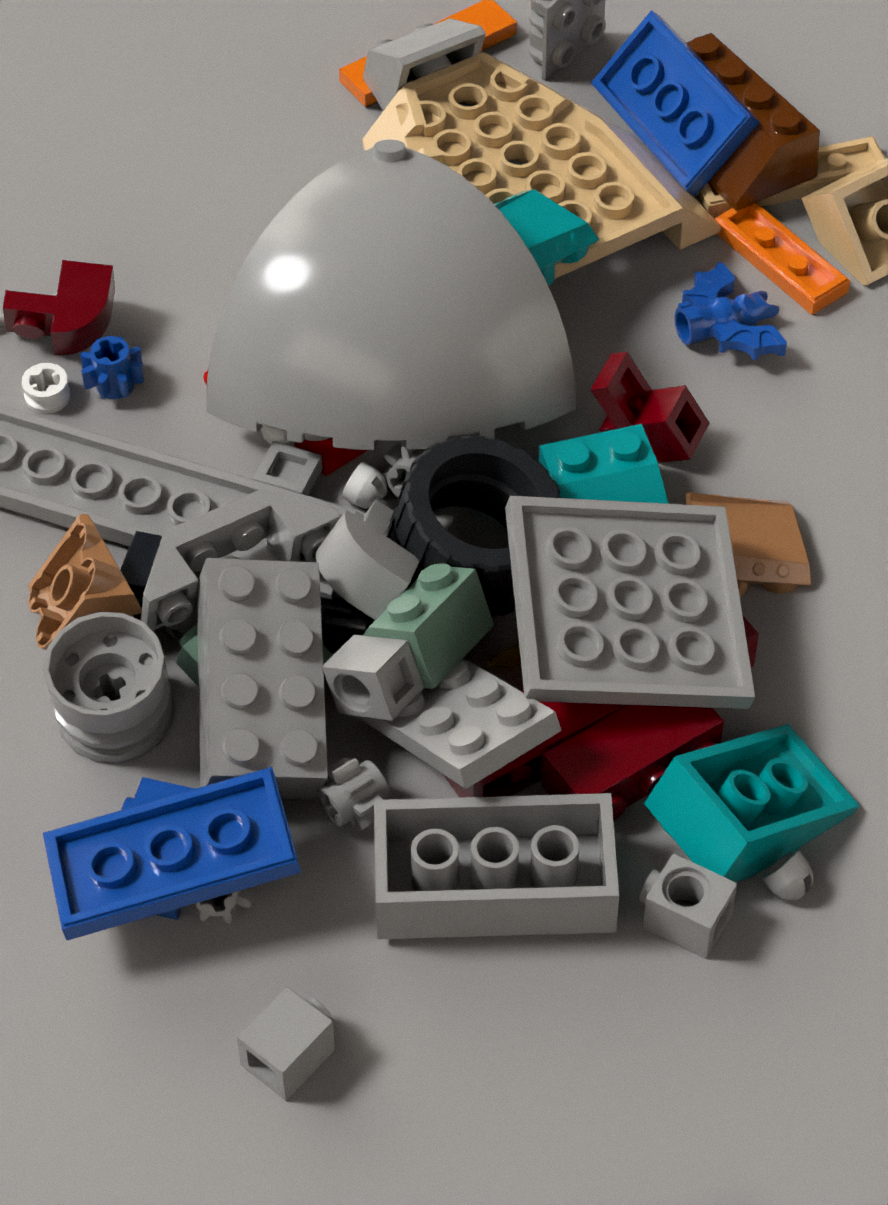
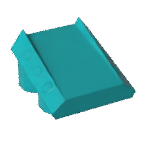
M535 189L522 191L494 204L527 246L548 286L554 282L555 265L578 262L587 255L588 247L599 240L588 222Z

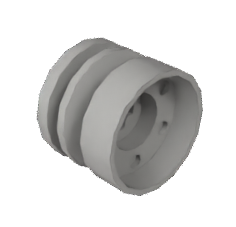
M97 612L79 617L57 633L46 649L43 672L60 733L67 744L76 753L93 761L120 763L141 757L159 744L171 726L174 703L168 681L165 658L158 636L145 622L125 613Z

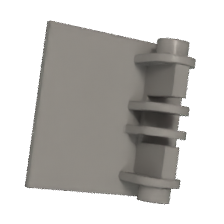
M531 0L529 55L536 64L542 65V80L546 81L558 70L567 67L574 57L590 44L598 42L602 37L606 27V21L604 20L605 0Z

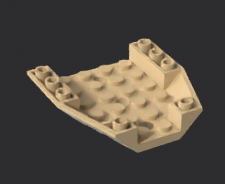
M485 52L404 84L362 139L364 151L374 147V144L381 140L393 139L401 141L405 144V147L447 165L466 178L493 204L522 191L535 189L588 222L599 240L588 247L587 255L578 262L555 265L554 279L661 231L681 250L713 236L721 230V226L692 194L680 185L641 139L526 73ZM465 101L474 106H462L459 103ZM512 159H516V160H518V161H520V162H528V163L522 164V165H517V164L510 163L509 161L512 160Z

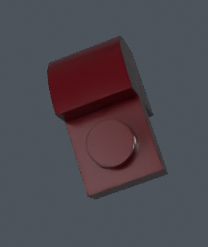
M62 260L57 296L5 290L3 314L6 331L15 332L17 335L28 339L51 336L54 355L75 354L91 347L96 342V339H100L110 323L115 294L113 265Z
M628 352L610 354L590 389L607 415L599 431L605 432L642 424L658 463L691 460L710 424L686 385L652 390Z

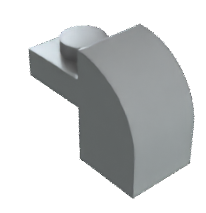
M375 499L365 515L358 511L352 514L346 510L316 552V562L319 563V570L332 589L344 600L374 620L387 609L391 601L398 598L405 591L419 563V560L413 554L383 535L394 511L377 499Z

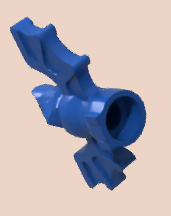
M717 263L714 269L705 273L695 272L694 287L683 291L682 303L678 304L674 315L677 334L685 345H691L715 337L719 341L720 353L727 350H739L749 354L752 360H757L759 356L764 354L785 356L787 342L774 326H752L758 321L773 318L779 312L778 306L766 302L768 298L767 292L758 291L751 294H742L731 300L725 296L734 292L735 277L724 263Z

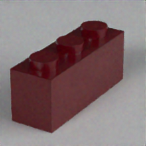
M627 705L544 753L542 787L549 795L611 793L613 821H615L623 814L626 807L650 795L675 756L721 743L724 720L713 708Z

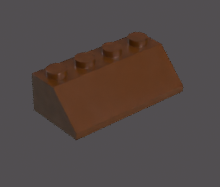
M712 33L686 42L760 122L709 180V185L730 206L738 211L817 177L820 130Z

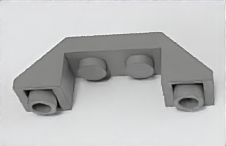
M257 490L165 530L143 593L141 621L145 622L152 631L164 625L171 627L184 621L191 613L195 612L198 579L193 572L202 570L206 558H221L237 550H249L264 538L268 539L283 561L315 562L317 549L338 522L341 515L332 507L264 490Z

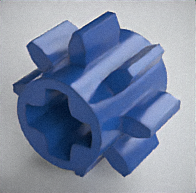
M107 336L96 339V342L91 346L90 352H81L80 354L84 388L91 389L96 387L97 392L101 395V399L128 397L129 393L133 390L134 383H144L140 347L129 349L123 337Z

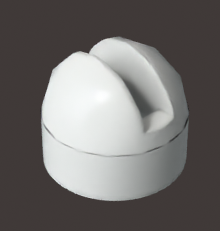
M364 461L361 462L350 476L344 488L342 498L356 506L365 509L370 508L375 499L381 502V498H384L388 492L385 476L373 466Z

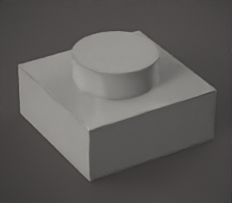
M273 441L252 479L308 496L323 469L322 455Z

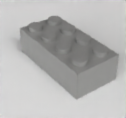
M206 558L198 578L196 596L201 787L272 767L281 799L315 800L318 795V789L328 779L319 563Z
M611 793L374 800L377 939L616 933L619 885Z

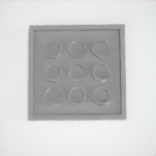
M527 496L509 497L505 512L524 696L527 699L533 698L541 702L750 708L755 699V691L726 507Z

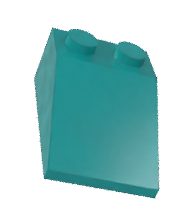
M642 424L539 445V462L549 471L548 474L551 479L556 481L561 491V498L669 504L658 462Z
M789 724L675 756L644 802L646 807L660 822L662 828L675 840L693 863L733 882L755 876L787 853L800 848L853 815L860 806Z

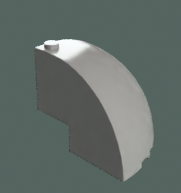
M393 139L378 141L374 144V147L341 161L314 178L291 198L266 227L239 270L222 309L214 335L206 388L207 413L226 422L254 432L262 429V425L286 430L288 441L300 443L304 440L321 441L333 438V447L358 450H374L375 440H406L407 450L427 449L436 442L442 443L447 441L448 437H471V435L495 439L494 429L520 422V426L527 430L576 410V385L573 362L560 313L541 270L519 234L501 211L466 178L447 165L405 147L403 142Z

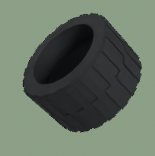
M476 435L447 438V441L442 443L436 442L429 446L425 453L418 455L412 462L410 471L406 474L386 533V537L409 551L419 560L408 587L418 578L420 572L430 565L444 563L450 565V567L472 568L477 571L491 616L499 614L503 616L512 612L515 608L509 547L488 549L468 544L448 532L437 520L433 511L453 506L472 508L493 517L507 529L505 507L510 496L561 498V491L556 481L552 480L549 476V471L521 448L517 449L509 445L508 442L499 439L493 440Z

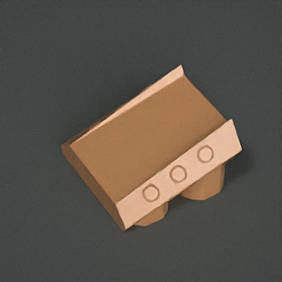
M686 493V505L726 507L740 597L746 593L749 585H762L768 591L776 594L792 592L798 586L812 585L808 557L793 505L788 501Z
M79 514L28 585L30 590L28 599L30 611L41 615L35 636L37 647L44 650L48 648L61 629L79 617L97 612L125 613L132 617L136 614H142V608L89 514Z

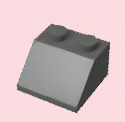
M451 18L434 25L430 23L424 24L411 34L395 40H383L368 50L363 79L384 111L404 84L481 53L486 33L479 25Z

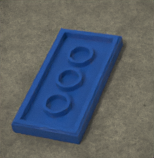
M652 10L591 82L680 185L694 196H697L760 123L672 27Z
M272 767L43 832L61 929L67 941L301 873Z

